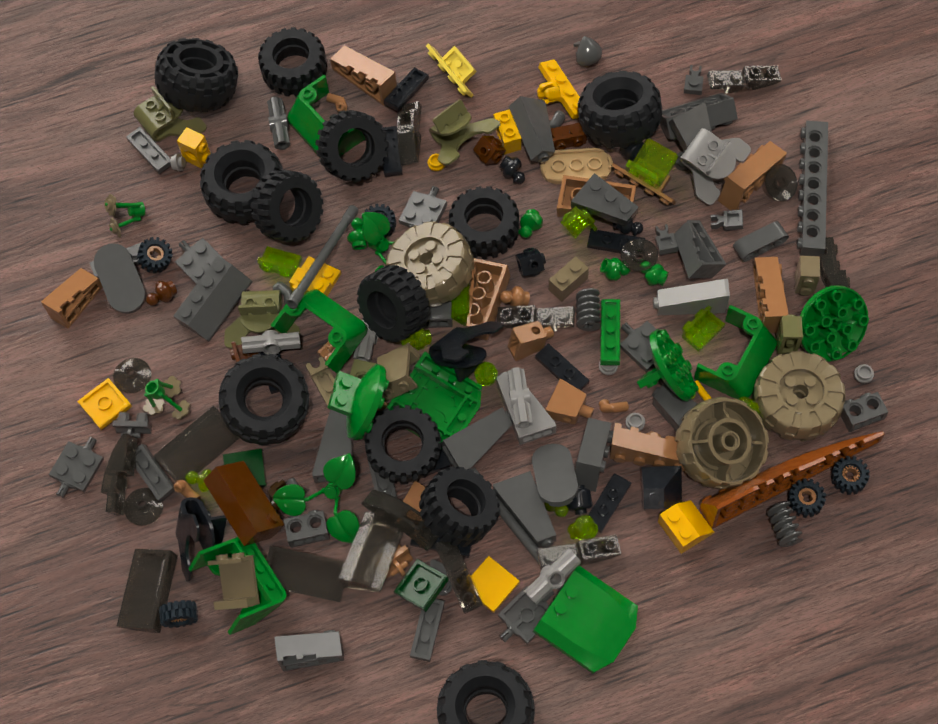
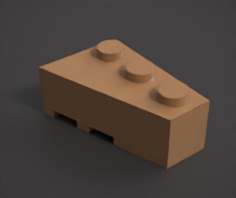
M80 268L44 298L41 303L52 320L69 329L101 290L102 284L99 278Z

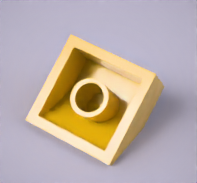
M691 500L677 503L659 515L658 523L681 554L714 534L713 529Z

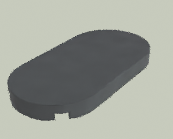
M114 243L104 245L95 254L94 267L108 302L118 312L125 314L136 312L143 305L146 293L129 251L122 245Z
M547 444L538 448L532 456V464L541 501L549 503L553 507L570 504L579 492L570 451L560 444Z

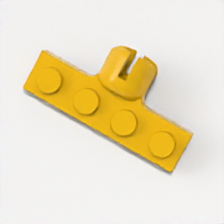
M555 59L541 62L538 68L547 82L539 85L537 89L538 98L545 100L546 104L556 101L561 102L572 119L579 118L578 100L580 96Z

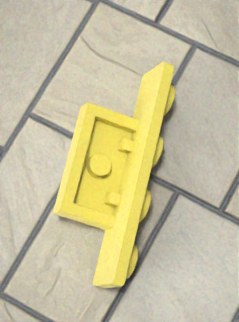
M427 44L428 54L432 59L438 60L439 63L437 65L442 71L448 72L449 75L447 77L454 84H458L459 87L457 89L463 96L467 94L472 98L474 95L465 83L477 72L457 47L454 46L442 57L434 47Z

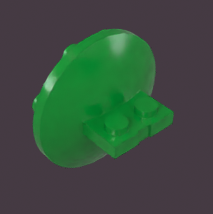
M839 285L826 287L814 294L805 304L800 314L802 316L803 330L801 345L807 353L817 354L825 358V361H836L855 351L865 335L869 322L868 310L863 298L856 291Z
M657 329L651 332L650 349L656 368L645 373L637 381L640 389L645 386L651 388L662 379L668 388L683 401L689 402L693 400L699 388L690 372L693 369L689 360H685L682 355V347L679 343L675 344L665 329Z
M375 364L361 379L342 371L336 374L333 393L330 396L327 408L346 415L347 437L350 439L361 440L365 432L369 433L377 409H381L385 398L382 395L383 391H386L389 380L386 379V369L382 365Z

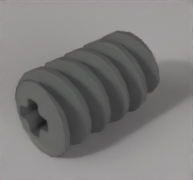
M587 288L580 290L576 294V324L581 330L596 331L601 327L599 324L601 319L598 317L600 315V310H598L600 308V298L598 297L600 292L597 289Z
M790 501L773 505L767 513L771 517V524L774 525L773 530L777 532L776 538L780 540L778 543L780 547H790L803 541V539H798L802 531H795L799 524H792L797 519L796 516H789L794 510L786 508L791 504Z

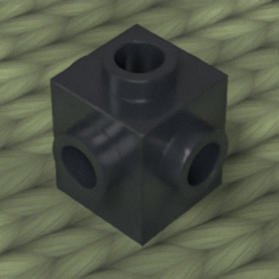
M527 248L522 253L515 255L519 272L524 277L528 275L536 276L545 270V256L536 248Z

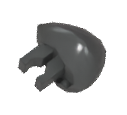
M583 36L581 41L573 44L574 47H578L575 53L577 63L580 66L594 65L602 57L601 46L589 37Z

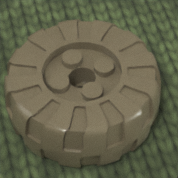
M437 221L424 222L421 225H415L407 229L400 238L398 237L394 241L386 259V266L397 265L407 269V272H412L416 280L419 279L421 287L427 293L426 298L429 300L428 306L430 308L441 306L443 303L458 297L461 294L460 292L468 286L472 278V270L474 269L473 254L464 236L455 227L447 223L441 224Z
M791 351V353L780 354L771 359L770 363L764 366L758 375L753 395L755 411L762 418V423L766 429L778 434L780 438L789 441H811L819 435L823 436L839 420L845 403V385L841 382V375L838 370L826 362L825 358L814 353H804V351Z
M727 397L711 398L698 403L688 410L681 419L682 423L677 429L675 441L677 442L676 454L680 464L685 468L686 474L694 481L701 482L703 486L713 489L737 487L742 485L744 481L753 479L759 473L761 466L765 465L768 456V433L764 428L760 415L755 410L753 411L749 408L747 403Z

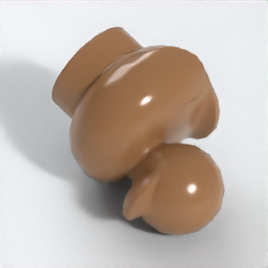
M515 286L511 291H503L500 294V300L503 303H510L514 309L522 306L527 307L530 293L524 291L519 286Z

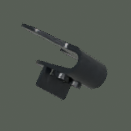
M489 321L467 328L456 327L429 348V355L437 365L454 368L457 381L462 382L483 365V360L487 356L484 348L465 343L479 335L494 334L503 328L504 325L502 322Z
M193 497L186 498L180 503L175 531L179 544L181 568L187 582L191 581L192 571L190 572L188 569L191 565L189 559L190 536L194 542H200L203 550L220 544L223 541L227 522L225 515L211 517L204 503Z

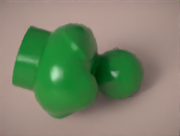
M529 209L521 217L519 235L523 238L531 237L533 231L542 228L543 219L537 210Z
M355 218L351 222L354 231L348 234L347 241L352 244L353 250H362L367 248V241L364 239L362 231L363 220Z
M605 258L601 263L600 272L604 273L608 280L616 281L621 278V275L626 276L630 273V266L625 261L621 262L618 258Z
M643 261L639 266L640 271L645 274V279L649 285H664L669 272L665 271L661 264L657 263L652 266L651 262Z

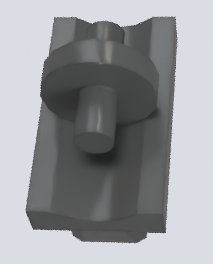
M119 412L117 421L113 420L112 426L115 427L116 433H121V438H127L128 444H133L135 438H141V434H151L152 431L147 413H137L136 421H130L131 415L129 413Z

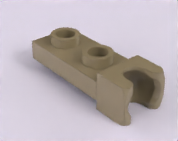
M319 357L320 366L318 368H313L310 363H307L306 369L328 407L330 396L334 389L335 378L328 366L325 365L324 358Z

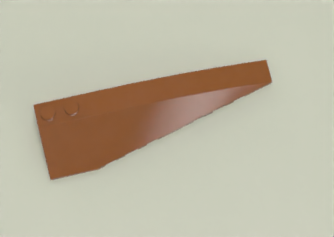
M880 431L844 440L782 462L758 473L753 479L744 481L742 485L721 489L719 494L705 497L701 501L699 510L710 527L714 529L791 489L792 485L796 484L798 480L801 482L805 478L808 480L835 466V463L839 462L840 458L852 457L882 441L885 433Z

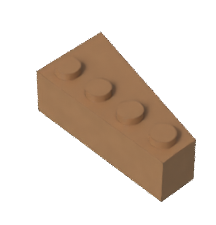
M345 45L330 58L332 69L383 106L384 99L397 86L394 71Z
M771 141L766 145H761L754 155L750 154L744 163H739L735 171L724 178L725 184L718 202L729 210H739L740 203H746L753 191H757L765 179L768 180L782 166L787 152Z
M563 175L557 205V217L590 215L585 211L571 208L572 199L589 180L588 178ZM606 181L634 203L636 195L635 185Z
M758 257L754 259L753 263L758 317L771 333H777L781 317L789 315L784 293V281L781 277L782 265L779 264L778 257Z
M474 258V269L471 273L472 278L469 289L467 327L495 321L502 302L500 294L506 291L511 277L508 265ZM483 334L474 338L488 340L490 334Z
M615 423L610 459L619 463L633 462L639 466L645 464L653 466H682V471H685L676 454L677 442L675 437L668 435L665 438H661V435L656 432L650 431L645 434L641 433L639 428L631 426L630 430L621 428L622 424Z

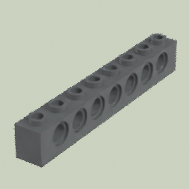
M806 120L805 127L801 128L800 138H803V143L800 145V154H803V158H800L799 169H802V174L799 176V185H802V190H799L798 200L801 201V205L798 207V216L801 217V221H798L797 232L800 233V238L797 239V249H800V256H819L822 258L826 243L828 122Z

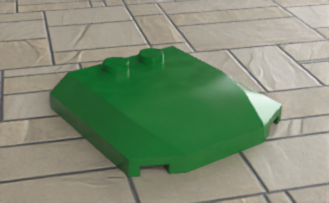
M424 352L410 374V377L417 384V388L393 398L387 406L389 411L393 410V406L399 405V408H405V405H410L411 409L415 410L416 407L421 409L423 414L427 413L431 416L432 422L435 421L442 442L444 439L469 426L480 409L482 386L468 377L462 382H458L453 368L437 365L433 362L429 353ZM407 429L408 431L420 437L416 432Z
M578 565L533 630V633L594 674L598 670L612 664L636 629L638 606Z

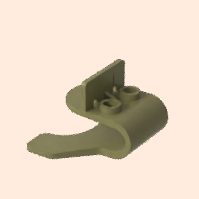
M154 86L151 87L154 96L138 105L134 110L135 118L154 141H161L168 136L180 137L186 127L200 134L207 129L206 124L199 117L191 120L179 119L178 117L182 114L183 109H178L172 103L166 102Z
M457 100L433 118L435 125L429 129L435 142L442 146L438 156L439 163L449 165L460 157L457 151L464 141L477 134L492 133L501 125L500 121L490 118L470 123L472 116L467 111L462 100Z
M281 290L242 291L241 305L238 306L240 317L225 330L224 344L227 348H232L231 342L234 341L236 345L242 344L241 337H246L250 332L277 331L271 324L282 310ZM293 323L287 333L299 332L300 337V329Z

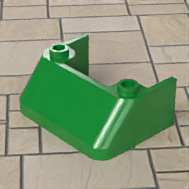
M325 75L300 91L288 113L290 126L315 153L318 150V146L315 145L316 140H319L320 137L317 133L319 129L322 130L324 128L322 124L325 120L311 105L329 93ZM349 129L341 136L338 143L339 156H342L365 140V136L360 130Z
M310 290L304 294L297 308H290L286 304L271 326L280 333H287L306 308L334 327L328 335V341L336 349L325 362V365L335 373H338L366 336L368 331L367 325L319 290Z
M730 305L725 321L743 329L753 337L738 365L725 362L719 366L717 371H714L698 363L694 380H698L732 398L746 401L754 391L758 375L763 367L767 366L773 355L777 341L758 317Z
M239 537L199 551L188 568L191 572L208 566L213 574L220 576L219 564L208 565V561L215 560L216 555L228 554V557H232V554L244 552L245 556L253 555L260 604L242 608L240 615H238L228 630L229 635L257 624L279 607L287 596L285 589L257 545L254 543L244 546Z

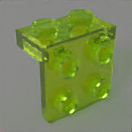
M649 138L645 141L634 161L629 159L625 166L630 169L628 172L638 178L640 175L645 178L644 182L651 186L655 184L661 187L678 159V155Z

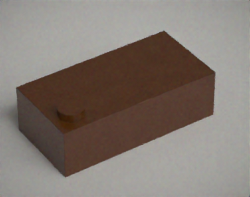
M244 461L217 466L203 480L244 546L271 539L284 526L280 516Z

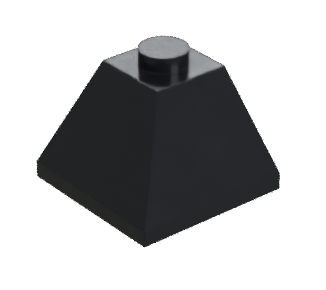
M641 466L642 507L644 509H665L682 502V466Z

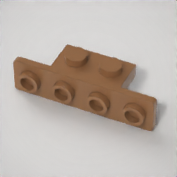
M639 158L631 173L614 163L611 165L615 168L614 172L621 177H624V175L630 178L629 182L637 187L639 184L646 187L644 191L652 196L654 194L659 195V200L666 205H669V203L676 204L675 200L662 193L671 177L648 162Z

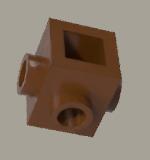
M482 136L473 148L478 154L479 159L485 164L498 163L506 151L501 141L494 136Z

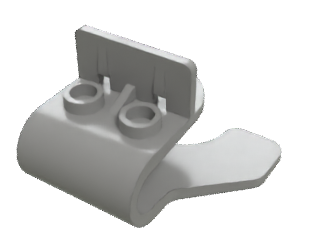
M701 128L680 157V161L692 171L696 196L705 204L712 205L720 195V191L714 185L713 179L725 178L731 174L735 168L736 160L743 162L751 152V148L740 138L721 140L710 131Z

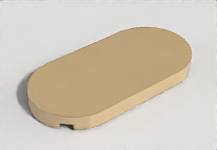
M600 148L555 150V153L549 157V160L540 164V170L544 179L553 184H562L563 175L590 179L595 173L605 180L612 172L611 165L613 161L611 156Z

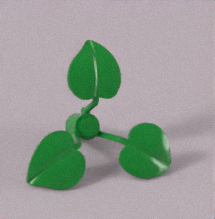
M362 213L364 239L368 242L369 248L375 250V254L386 265V259L381 252L386 251L389 245L394 243L388 241L383 236L390 230L389 220L380 213ZM383 265L378 266L375 271L379 270L380 268H382V267H384V266H383Z
M350 453L332 458L324 465V477L329 483L325 488L311 496L305 497L303 487L295 484L283 486L275 492L273 496L274 502L285 514L290 516L302 514L306 509L305 501H309L324 493L327 498L335 500L333 511L335 516L329 517L326 522L329 533L335 539L342 542L353 543L358 541L360 524L357 516L347 510H343L339 514L337 512L340 500L339 495L343 490L350 488L355 481V464Z

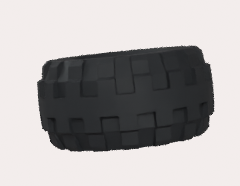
M182 38L176 42H170L158 54L155 65V85L163 99L168 103H172L178 109L182 108L188 112L197 111L200 113L210 110L215 111L220 109L221 106H225L233 98L237 86L238 66H236L232 54L226 51L223 46L217 45L210 40Z
M626 70L605 73V75L598 76L591 83H588L578 100L580 125L585 135L600 146L628 148L631 145H638L643 140L649 139L661 122L662 103L660 92L655 84L651 82L650 78L645 75L641 76L640 73L634 71L627 72Z
M238 140L231 141V144L221 145L217 148L216 153H211L208 156L206 164L201 169L200 187L205 202L212 213L217 217L223 218L224 221L233 224L239 222L241 225H246L251 221L256 222L251 215L253 212L251 203H253L252 194L257 189L254 188L246 193H233L228 190L230 185L242 177H254L262 183L261 179L265 175H269L272 171L283 170L279 158L268 147L260 143L256 145L255 142L245 140L244 142H239Z
M255 354L252 357L243 358L236 362V365L225 374L219 390L220 413L229 430L243 441L265 446L273 443L278 444L293 436L306 418L309 407L308 386L300 370L287 359H281L278 355ZM257 386H271L281 393L283 399L282 407L274 415L260 417L252 414L247 409L246 396L250 390Z
M479 660L476 663H468L461 666L458 671L448 677L438 696L437 719L439 724H469L466 717L467 705L473 698L483 694L494 695L504 703L506 716L502 724H534V700L527 682L524 681L516 670L498 661L488 662L487 660Z

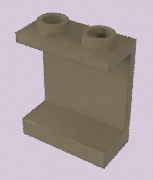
M409 343L377 358V364L385 367L386 379L389 380L386 391H383L382 395L385 398V402L417 388V384L408 374L409 365L418 361L420 354Z
M244 552L232 554V557H228V554L216 555L215 560L208 561V565L219 564L223 599L214 602V610L248 608L260 604L253 555L245 556Z

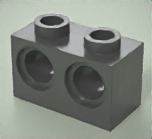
M868 392L859 399L846 400L841 418L848 432H852L884 420L888 410L878 392L873 394ZM867 405H872L875 409H870ZM850 411L857 413L858 416L851 415Z
M312 510L305 515L289 516L287 519H284L290 548L330 539L323 511ZM315 522L321 523L318 528L311 527ZM301 527L299 532H292L293 528Z

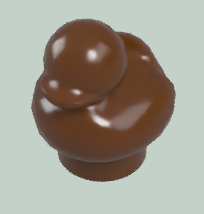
M171 280L167 282L158 281L155 285L156 294L149 293L146 297V302L151 306L156 305L159 300L165 303L169 302L172 296L177 294L174 283Z

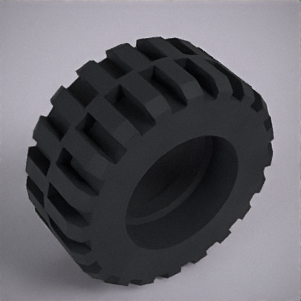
M291 27L288 30L286 28L281 29L280 32L272 33V37H267L265 44L263 43L260 47L258 62L263 80L271 90H275L278 94L284 93V96H298L303 88L327 73L324 46L321 44V40L315 37V34L310 31L307 33L305 29L300 28V30H297L296 27ZM290 56L307 58L304 64L296 68H283L279 66L282 60Z
M355 110L339 111V114L331 115L329 121H324L322 124L324 128L322 130L319 129L317 134L320 137L319 140H316L315 145L318 146L316 153L321 158L319 161L322 166H325L326 171L345 181L359 182L361 179L367 180L370 178V174L375 175L379 172L377 168L379 166L383 167L385 162L382 160L388 156L385 148L389 147V141L385 140V137H387L386 131L381 129L383 126L380 122L376 121L371 115ZM358 129L365 136L366 149L359 160L347 163L339 156L338 143L341 136L347 130Z
M279 170L265 175L261 179L262 183L258 182L256 185V192L252 194L253 203H251V208L253 212L251 215L256 220L254 222L256 227L260 229L263 235L274 240L299 242L302 239L308 238L310 236L309 233H313L316 230L315 226L319 225L321 221L319 219L320 215H323L322 204L324 203L323 198L320 197L322 195L320 188H316L318 186L317 183L311 180V177L307 174L297 171ZM290 190L295 199V208L289 220L284 222L279 210L280 201L283 195Z
M479 186L475 190H466V194H460L457 200L452 203V209L449 211V225L455 227L464 236L470 246L473 258H477V256L482 257V259H487L489 256L495 258L498 257L499 253H506L507 247L509 249L512 248L514 241L517 240L519 235V210L509 194H503L502 190L498 188L494 190L490 186H486V188ZM479 214H491L501 221L497 228L487 232L476 231L467 224L471 218Z
M397 265L384 266L366 276L361 281L357 291V295H359L357 297V304L360 306L358 309L363 315L362 319L365 323L367 322L368 328L376 333L375 335L391 342L403 341L421 330L427 323L430 308H428L429 300L426 298L427 293L421 287L419 279L416 280L412 272H407V269Z
M399 405L393 406V410L389 411L387 408L382 411V415L379 416L377 414L373 418L374 422L370 432L365 434L366 455L374 472H378L379 476L384 480L387 478L394 484L398 481L401 482V485L407 484L408 481L418 482L419 478L428 476V472L430 470L433 471L441 450L440 432H438L435 421L432 422L431 416L427 413L423 414L422 410L417 407L415 410L411 409L410 405H405V408H399ZM398 429L412 430L421 438V451L411 460H394L385 451L384 443L386 437Z
M448 467L439 471L432 478L420 496L419 508L422 509L420 514L422 519H425V526L432 530L431 533L434 536L440 537V540L444 543L450 542V545L457 546L460 544L461 547L478 543L491 530L499 517L500 504L499 499H496L497 493L495 489L492 490L491 483L483 479L484 476L481 474L477 475L472 469L465 470L464 467ZM448 497H453L463 502L469 509L471 516L461 514L453 508Z

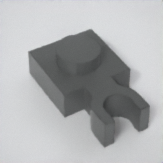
M690 65V75H686L684 93L701 95L704 78L700 76L702 66H699L698 71H694L692 69L693 65Z
M742 209L723 211L724 216L711 215V221H717L716 223H711L712 229H717L721 226H724L725 231L743 229Z
M665 224V230L663 231L659 230L658 226H655L657 235L655 236V242L659 254L678 252L674 233L668 234V225Z

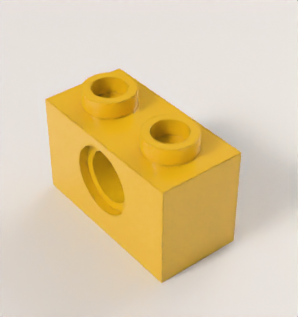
M510 109L493 114V118L501 123L495 131L502 146L506 149L504 155L521 150V136Z
M186 127L177 140L182 157L185 158L186 162L202 169L208 156L211 154L204 135Z

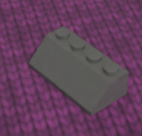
M718 93L662 110L661 129L667 138L678 140L669 121L704 102L707 107L711 129L716 128V125L731 124L732 120L738 119L734 98L724 93Z
M217 256L174 314V318L181 325L209 342L240 300L242 291H246L251 285L252 280L232 264Z

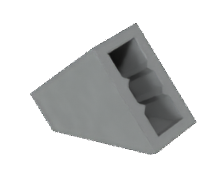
M728 279L657 290V296L653 297V308L657 309V316L726 313L730 298Z
M503 372L496 377L497 388L505 409L511 416L512 427L519 445L556 433V423L530 390L532 425L527 428L516 427L513 408H511L508 372Z

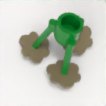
M109 194L104 202V207L110 216L115 217L116 208H127L128 215L133 217L119 224L113 217L110 218V231L113 234H117L119 238L121 237V227L135 221H141V216H145L143 202L116 203V197L112 194Z
M170 376L164 382L155 379L147 383L144 396L148 399L143 406L144 412L149 413L151 416L155 415V413H162L165 400L175 409L172 413L173 418L180 420L189 413L190 404L186 400L176 404L170 399L174 395L180 394L181 381L177 380L175 376Z

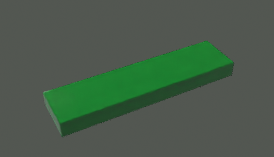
M601 299L600 365H620V299Z

